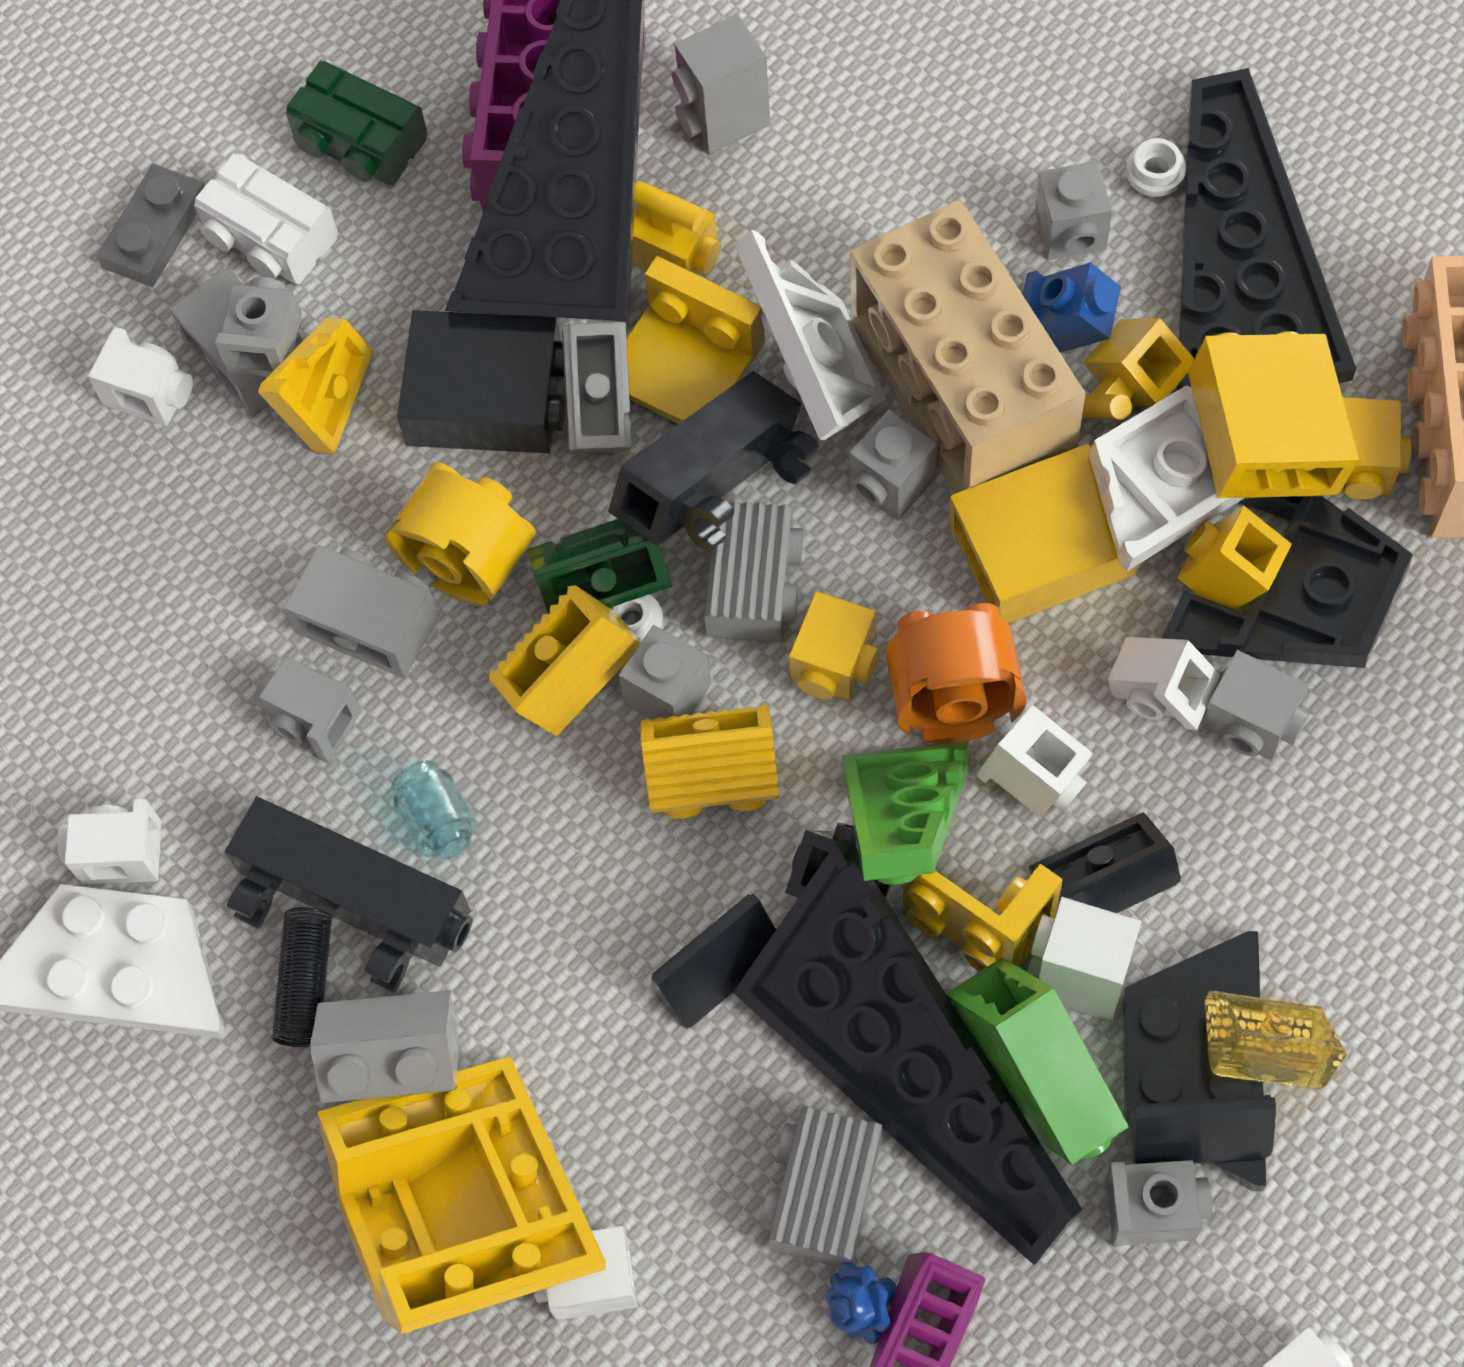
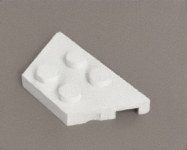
M750 230L735 242V248L764 312L761 316L763 325L776 340L786 362L783 366L784 373L791 385L798 390L818 438L824 441L886 401L885 393L844 302L824 285L815 282L793 260L790 259L781 267L773 263L766 250L765 238L758 232Z
M1187 385L1095 439L1088 454L1118 559L1126 572L1244 499L1217 497L1192 388Z
M60 884L0 959V1011L224 1039L226 1031L211 986L213 981L207 959L202 953L199 942L200 933L194 911L187 899Z

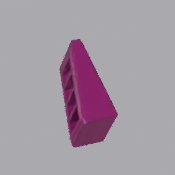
M931 1253L909 1254L888 1312L890 1328L881 1332V1338L878 1341L870 1367H892L894 1361L908 1367H950L977 1307L986 1278ZM932 1281L950 1289L948 1300L926 1292L929 1282ZM921 1308L941 1317L938 1329L914 1319L917 1309ZM906 1334L932 1345L929 1356L927 1357L902 1346Z

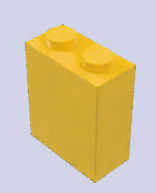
M1282 332L1276 335L1222 333L1216 336H1205L1188 371V376L1217 497L1254 498L1339 495L1359 462V457L1326 335Z
M1089 443L950 495L949 526L985 602L996 605L999 608L1001 618L1007 623L1136 575L1137 566L1126 572L1120 565L1088 455L1091 449Z

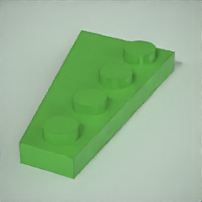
M969 741L842 755L844 782L864 881L878 880L884 884L896 885L910 882L917 875L934 873L971 767Z

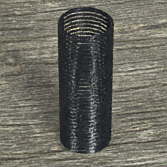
M298 907L286 910L283 915L282 945L279 958L280 965L278 966L279 973L277 978L278 985L276 986L273 1034L271 1038L280 1045L310 1047V1043L298 1042H311V1039L299 1038L312 1037L318 1003L325 1001L324 994L326 992L324 990L327 985L325 983L327 981L326 974L328 973L326 970L328 969V950L330 949L331 919L333 917L330 913L321 909Z

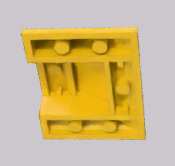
M511 1056L457 1071L456 1089L453 1091L362 1099L317 1112L342 1217L382 1320L399 1333L404 1334L606 1269L605 1258Z

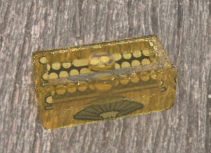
M1209 991L1205 997L1209 1062L1211 1070L1216 1076L1320 1089L1327 1085L1347 1056L1345 1049L1320 1006L1217 991Z

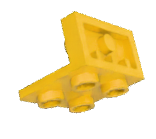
M656 256L645 273L649 306L626 339L629 400L679 424L744 377L765 344L764 325L761 318L763 310L760 305Z
M1041 864L1027 881L1020 876L1016 877L1005 890L996 906V910L1002 913L999 916L940 873L934 871L931 874L917 875L914 880L903 884V906L908 910L906 917L916 928L933 938H937L941 933L962 949L959 951L961 957L978 972L1000 958H1004L1020 968L1031 954L1042 915L1052 918L1056 917L1063 879Z

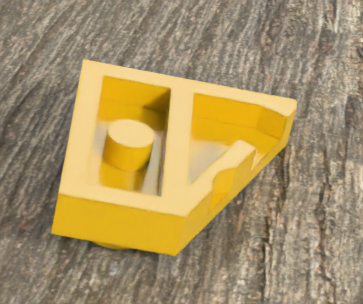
M325 318L260 384L258 393L314 453L335 455L374 351L347 319Z

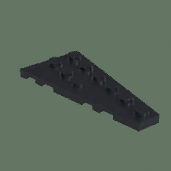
M560 0L556 10L555 22L543 53H540L533 72V81L523 108L520 107L487 195L486 207L476 234L471 238L464 257V266L455 290L451 292L445 311L629 321L645 0Z
M1249 68L1192 80L1189 94L1179 341L1195 359L1205 336H1216L1222 333H1236L1239 335H1276L1282 332L1325 334L1338 383L1353 381L1356 366ZM1188 373L1176 386V391L1186 385L1191 387Z
M848 839L836 843L733 993L876 1123L882 1125V1128L1035 1266L1059 1240L1082 1211V1207L874 880L864 881L860 858Z

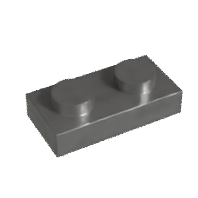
M152 163L97 254L101 267L153 288L197 215L194 207L195 198L205 187L204 182Z

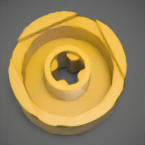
M434 462L392 523L385 541L394 556L415 575L421 566H424L431 573L439 577L433 585L434 588L464 603L485 606L489 600L492 601L495 595L499 593L535 537L536 530L509 506L512 495L500 483L488 477H481L475 483L461 476L446 464Z

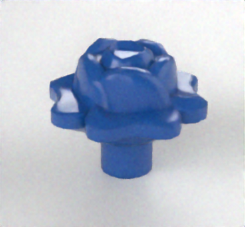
M842 1261L839 1264V1271L830 1277L832 1288L828 1290L826 1302L830 1307L829 1317L833 1324L846 1331L849 1337H862L868 1343L875 1344L880 1340L881 1332L890 1328V1319L886 1307L891 1305L897 1286L888 1277L876 1280L875 1272L871 1266L858 1267L852 1261L851 1263Z

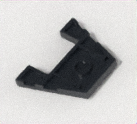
M1323 496L1244 498L1239 501V503L1291 521L1284 538L1292 545L1269 591L1254 599L1248 613L1240 612L1184 591L1162 639L1189 640L1202 655L1234 657L1236 651L1239 650L1259 660L1365 668L1409 570L1413 554L1350 508L1342 511Z

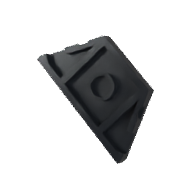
M1258 931L1242 933L1125 987L1123 992L1124 1117L1129 1128V1117L1137 1105L1264 1095L1263 1079L1253 1078L1235 1067V1063L1241 1058L1260 1053L1218 1048L1211 1045L1212 1040L1217 1041L1212 1036L1213 1028L1217 1027V1017L1210 1013V1006L1212 1004H1217L1219 1007L1222 1005L1228 1008L1236 1007L1238 1010L1240 1008L1261 1010ZM1266 1158L1208 1163L1243 1181L1241 1185L1251 1191H1264L1267 1186Z

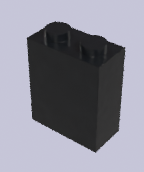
M412 310L397 420L406 446L550 454L553 431L563 430L565 416L564 395L557 394L559 377H564L563 346L557 317Z

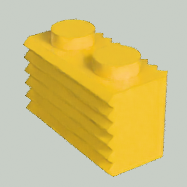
M576 585L568 586L567 595L559 596L558 604L550 606V614H542L541 623L533 624L532 632L524 633V641L516 642L515 651L507 652L505 661H498L497 670H490L489 680L521 717L524 716L528 721L531 720L535 725H539L542 729L544 728L557 737L584 710L585 706L606 683L627 664L642 641L616 612Z
M761 705L757 708L749 706L745 709L735 708L731 711L723 709L719 712L709 711L706 714L697 712L694 715L684 714L680 717L672 715L668 718L658 717L654 720L646 718L640 721L641 747L650 813L664 812L667 817L684 819L696 816L702 811L703 807L728 804L731 809L736 811H752L763 807L767 800L780 798L769 706Z

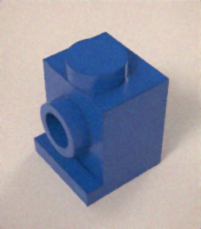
M1089 262L1047 276H1043L1037 270L1029 272L1026 276L1022 295L1061 353L1110 339L1121 286Z

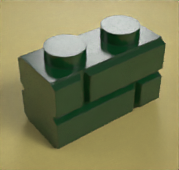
M321 60L306 79V85L304 87L301 86L287 104L285 112L293 133V140L305 153L315 158H321L325 153L341 161L343 167L357 179L369 182L374 177L390 186H394L408 166L409 159L415 157L425 143L428 134L421 107Z
M619 519L561 537L560 543L557 544L549 541L527 549L548 614H550V606L558 604L559 596L567 595L568 586L576 585L608 608L673 587L660 545L657 547Z

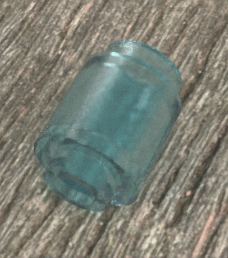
M430 760L417 762L402 770L391 784L394 792L392 803L419 853L425 857L437 856L438 859H449L466 850L471 844V837L475 833L478 824L450 773L447 770L440 769L436 762Z

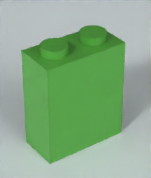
M1000 958L946 993L1038 1140L1070 1165L1079 1160H1088L1098 1156L1110 1146L1113 1137L1129 1127L1053 987L1006 959Z

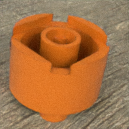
M978 603L969 606L965 610L935 615L928 611H915L904 615L898 620V633L888 643L885 653L898 725L903 732L909 735L910 727L922 730L923 740L927 742L942 744L965 742L994 733L993 721L1007 713L1010 715L1011 722L1022 714L1026 706V695L1013 633L1010 625L1001 618L999 608L996 605Z

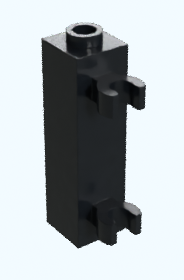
M755 371L750 372L622 464L608 512L657 547L681 528L685 527L688 536L698 547L706 551L713 550L725 540L727 535L717 527L730 519L735 512L733 507L722 499L728 492L769 461L772 462L776 473L783 480L791 484H797L810 474L811 468L798 458L805 461L818 451L820 445L815 438L806 432H792L802 403Z
M258 796L255 797L224 851L236 871L246 876L236 886L227 903V907L235 911V919L258 929L270 910L276 891L310 907L324 910L330 913L332 917L383 940L370 956L364 971L372 976L370 979L371 983L392 993H395L401 984L412 955L441 967L449 951L456 953L460 950L472 926L473 919L469 916L471 909L462 890Z

